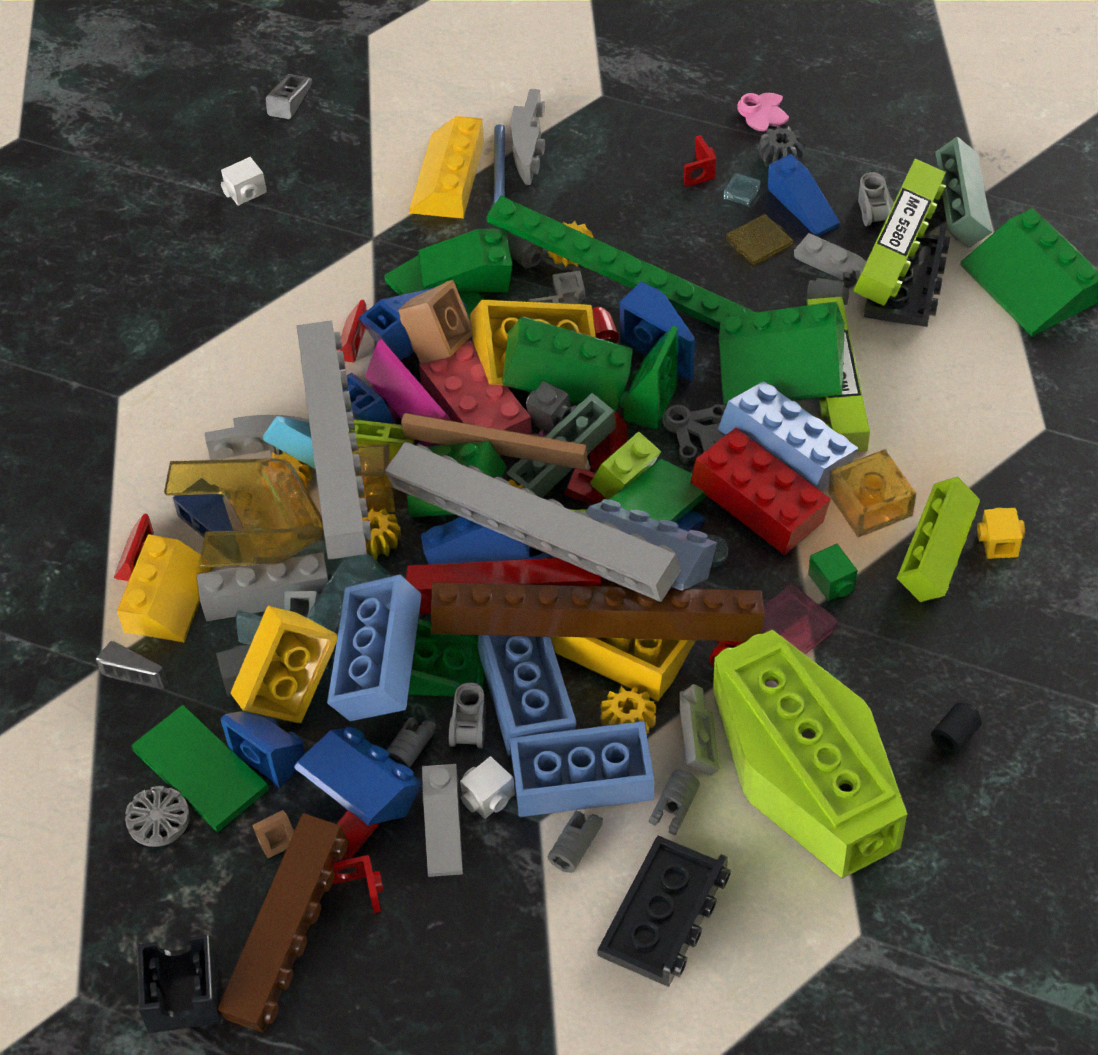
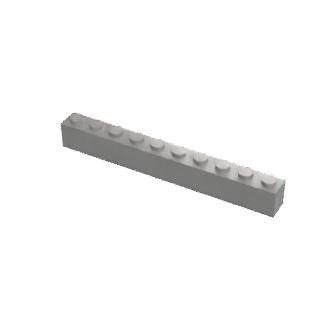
M332 320L296 325L328 560L367 554L365 541L372 540L369 520L362 521V518L368 517L366 499H359L358 496L365 493L362 476H355V473H361L359 454L352 455V452L358 451L356 433H349L350 430H355L352 411L346 412V410L352 408L349 391L343 392V389L349 388L346 371H340L345 369L343 351L337 352V350L342 349L340 332H334Z
M405 441L385 469L395 489L659 602H662L681 572L675 552L665 545H659L658 547L647 542L638 534L631 533L629 535L620 531L609 522L601 523L591 519L583 511L576 510L574 512L564 508L561 503L554 499L545 500L540 498L527 488L519 489L511 486L501 477L492 478L487 476L474 466H463L450 456L443 455L442 457L432 453L430 449L423 445L415 446Z

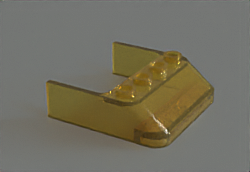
M278 458L170 461L164 489L166 496L224 495L228 498L244 530L205 532L199 560L200 567L276 565L285 562L320 540L323 536L322 516L293 465L285 460Z

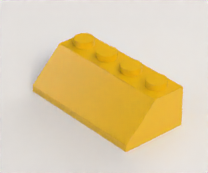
M455 116L431 134L409 208L411 214L464 219L484 146L482 118Z

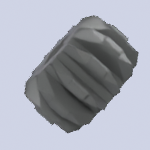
M777 126L776 130L767 129L766 134L761 135L759 155L760 159L764 161L765 166H769V164L789 154H792L802 162L805 141L804 137L800 136L799 130L791 131L790 126L786 129H781L780 126Z

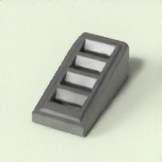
M288 74L266 96L267 114L269 116L290 119L297 111L312 85V78Z
M110 641L96 658L101 674L104 676L163 690L168 686L162 666L115 641Z

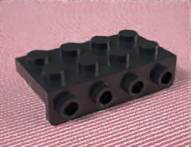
M940 227L939 236L924 234L922 239L916 237V241L920 242L914 257H907L911 264L905 277L899 276L897 279L902 281L896 297L889 296L885 306L867 298L864 317L928 327L929 317L936 316L938 299L933 297L934 295H940L942 278L937 276L938 274L944 275L947 257L941 256L942 253L948 254L950 237L945 236L946 227Z
M657 835L597 949L598 956L669 987L674 976L680 977L686 967L688 957L685 954L689 946L695 947L702 933L700 924L704 916L710 918L717 902V898L714 896L718 888L724 889L731 874V869L727 868L728 856L720 854L716 860Z

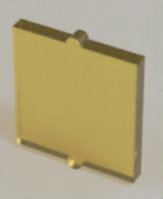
M766 214L726 234V239L737 249V253L742 254L753 266L793 245V240L782 231V226H777Z

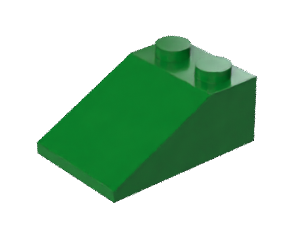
M476 229L420 249L418 252L423 290L434 288L453 280L458 292H509L512 261L507 234L503 229Z
M672 326L645 356L639 369H634L630 380L629 391L624 390L620 401V407L624 408L625 421L658 430L663 415L677 388L678 327Z
M418 618L408 695L455 697L456 689L460 685L469 682L476 683L483 689L484 670L477 649L478 636L431 634V622Z

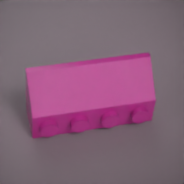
M382 339L379 340L375 346L365 377L372 384L370 388L388 403L386 406L394 420L396 421L398 418L402 420L404 413L451 421ZM420 441L416 444V446L423 445L425 447L440 446L443 444Z

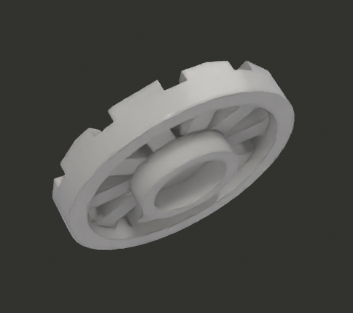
M164 786L151 787V789L146 791L144 789L135 795L132 802L127 805L125 813L126 826L132 838L140 844L152 847L163 846L178 839L186 830L190 820V810L186 799L179 791L171 787L164 788ZM166 795L165 799L161 803V796ZM154 796V803L152 804L148 798ZM174 800L179 801L178 803L171 805L174 802ZM140 803H142V804L145 806V808H141V807H137V806H138ZM180 811H183V812H184V813L181 814V815L174 814V813H177V812H180ZM134 815L140 816L138 818L132 819V816ZM171 823H177L179 826L172 827ZM142 826L140 830L135 831V828ZM150 830L153 831V835L150 838H146ZM165 830L167 836L162 837L160 832Z

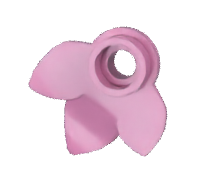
M748 93L743 95L738 102V112L746 117V123L754 130L765 132L769 125L780 126L789 120V116L778 107L783 99V96L779 94L763 93L757 95Z

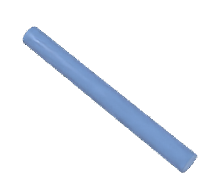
M501 124L494 127V204L500 195L505 197V126Z

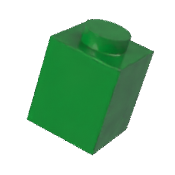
M838 543L810 555L808 575L828 601L836 597H844L856 588L858 570Z

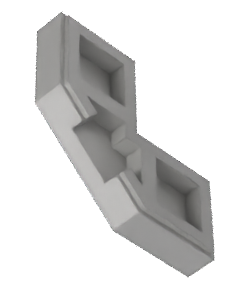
M581 271L552 275L556 295L529 299V302L580 304L586 298Z

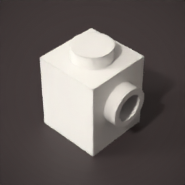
M251 157L221 170L223 182H221L222 190L226 197H232L237 205L267 193L263 172Z
M491 756L478 767L470 768L464 774L462 780H460L463 804L471 812L477 811L484 819L493 812L501 811L508 803V800L515 795L513 776Z

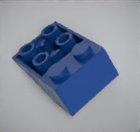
M430 289L382 299L362 314L359 320L376 343L382 339L398 359L402 360L410 356L414 351L406 328L401 323L398 309L411 298Z

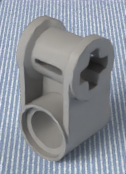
M875 172L866 173L860 179L858 203L865 226H870L872 222L885 221L894 204L884 177Z
M464 683L456 689L453 713L449 724V747H455L456 744L477 745V748L484 747L485 697L482 687L476 683ZM467 702H477L474 705H465Z

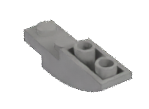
M538 89L529 90L525 107H513L511 118L513 158L518 173L525 185H531L533 175L538 174L540 167L539 155L543 156L545 150V139H541L539 117L543 118L545 101H541V94Z
M253 415L233 418V428L205 432L210 460L227 459L270 450L271 456L272 452L280 455L283 453L282 450L265 442L263 439L264 433L276 416L309 422V419L286 415Z

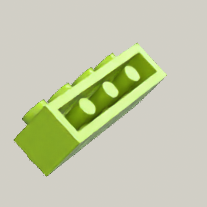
M958 476L933 484L897 576V579L920 602L945 596L980 503V499Z

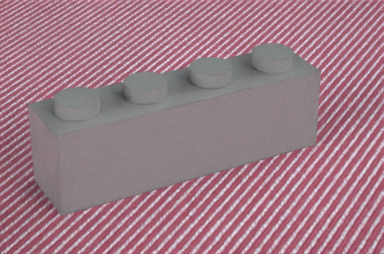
M323 552L197 574L199 597L206 622L264 612L267 606L284 608L285 591H316L326 596L327 600H332Z

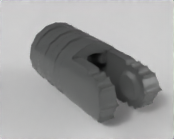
M410 717L386 750L389 753L388 757L396 763L410 768L436 731V724L431 720H424L422 725L419 726L418 720Z
M674 770L648 822L656 826L664 814L663 810H666L676 815L672 819L668 831L676 835L700 787L699 780L689 772Z
M575 811L547 856L551 864L563 872H574L601 828L603 818L592 814L586 821L585 814L581 813V811Z

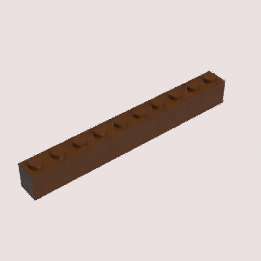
M432 582L431 634L747 641L750 637L761 634L765 616L762 591L685 589L682 591L677 588H670L662 602H659L627 587Z

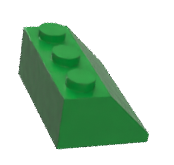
M489 441L427 447L434 454L442 457L443 455L450 456L459 464L466 467L474 466L492 478H502L507 469L506 464ZM407 494L408 513L411 517L456 515Z

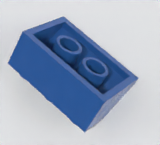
M461 516L441 526H434L421 534L423 550L428 564L530 559L526 544Z
M353 727L330 730L297 761L294 767L367 825L406 817L423 784L413 775L414 773L409 767L396 763L388 757L389 753L385 749L372 745L364 739V734Z

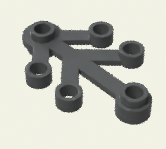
M716 404L711 408L691 412L683 405H673L667 409L663 415V425L668 431L676 434L680 446L679 460L681 463L690 465L695 463L697 458V448L691 444L688 432L699 437L703 452L725 436L724 433L718 430L723 415L718 416L715 414H724L726 406ZM711 420L714 424L704 426L698 422ZM685 453H691L692 455L687 456V455H684V454H685Z

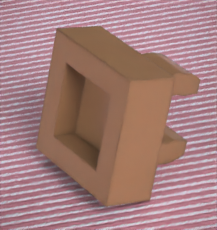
M284 810L252 825L267 858L286 850L294 834L292 825Z

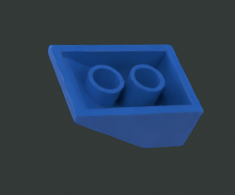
M641 281L619 302L620 342L646 356L672 326L678 327L677 374L691 381L694 378L695 338L666 295L657 288Z

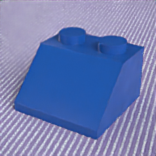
M240 711L225 714L220 719L228 747L251 769L272 784L281 788L297 771L294 767L297 761L305 755L304 743L295 733H287L279 728V725L272 717Z

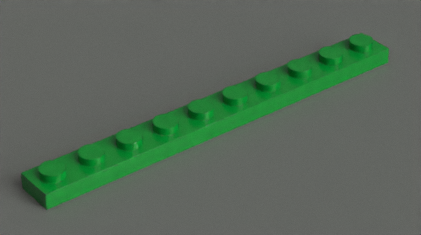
M501 195L487 214L488 223L633 289L642 281L651 287H655L666 295L674 309L715 328L720 329V319L722 317L756 313Z

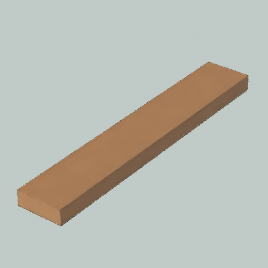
M404 413L401 422L404 437L443 445L489 441L499 455L585 470L587 464L585 444Z

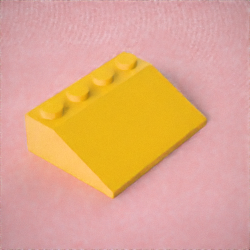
M481 300L470 314L473 343L489 385H502L509 330L521 316L596 338L591 305Z
M603 578V587H624ZM550 637L555 653L630 689L636 686L639 693L648 692L650 698L656 701L660 700L673 683L696 641Z

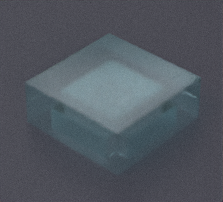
M735 173L724 190V199L750 206L760 190L761 181Z

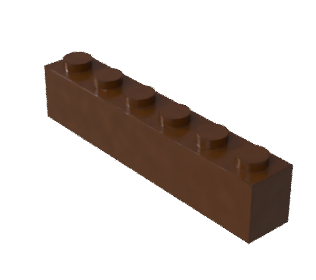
M302 813L217 1009L225 1020L265 1033L268 1024H272L275 1021L279 1010L277 1002L281 992L288 989L293 977L292 966L296 957H301L306 948V933L309 926L314 924L319 917L321 910L319 902L324 891L328 892L333 884L335 875L333 866L346 853L348 840L341 825Z

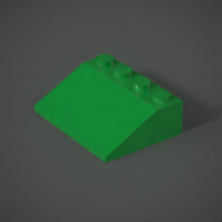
M1034 208L1009 219L960 263V266L1031 337L1098 303V269Z
M837 301L722 317L720 319L719 349L723 405L727 406L729 400L763 381L774 386L778 392L791 401L842 395L845 323Z

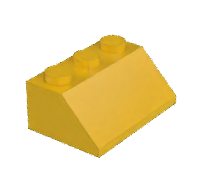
M148 534L117 608L123 631L125 633L184 643L200 603L197 574L212 572L213 563L178 539Z
M267 606L230 692L245 712L302 723L337 643L338 634L297 612Z

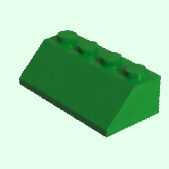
M521 316L509 330L502 385L532 392L537 390L544 381L568 393L570 404L578 405L593 393L615 412L630 375L633 348Z

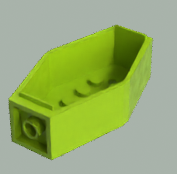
M774 630L764 634H756L750 637L747 642L737 647L726 648L721 651L714 660L713 695L740 785L748 801L842 879L901 849L907 812L871 709L865 701ZM775 681L777 682L778 686L773 688L766 686V682ZM810 731L815 737L807 739L802 736V733ZM841 784H849L852 790L845 792L840 790L839 786Z

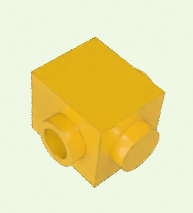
M1016 508L984 510L982 522L977 524V537L979 542L983 541L986 558L1019 556L1022 539L1025 537V525L1023 520L1018 519Z

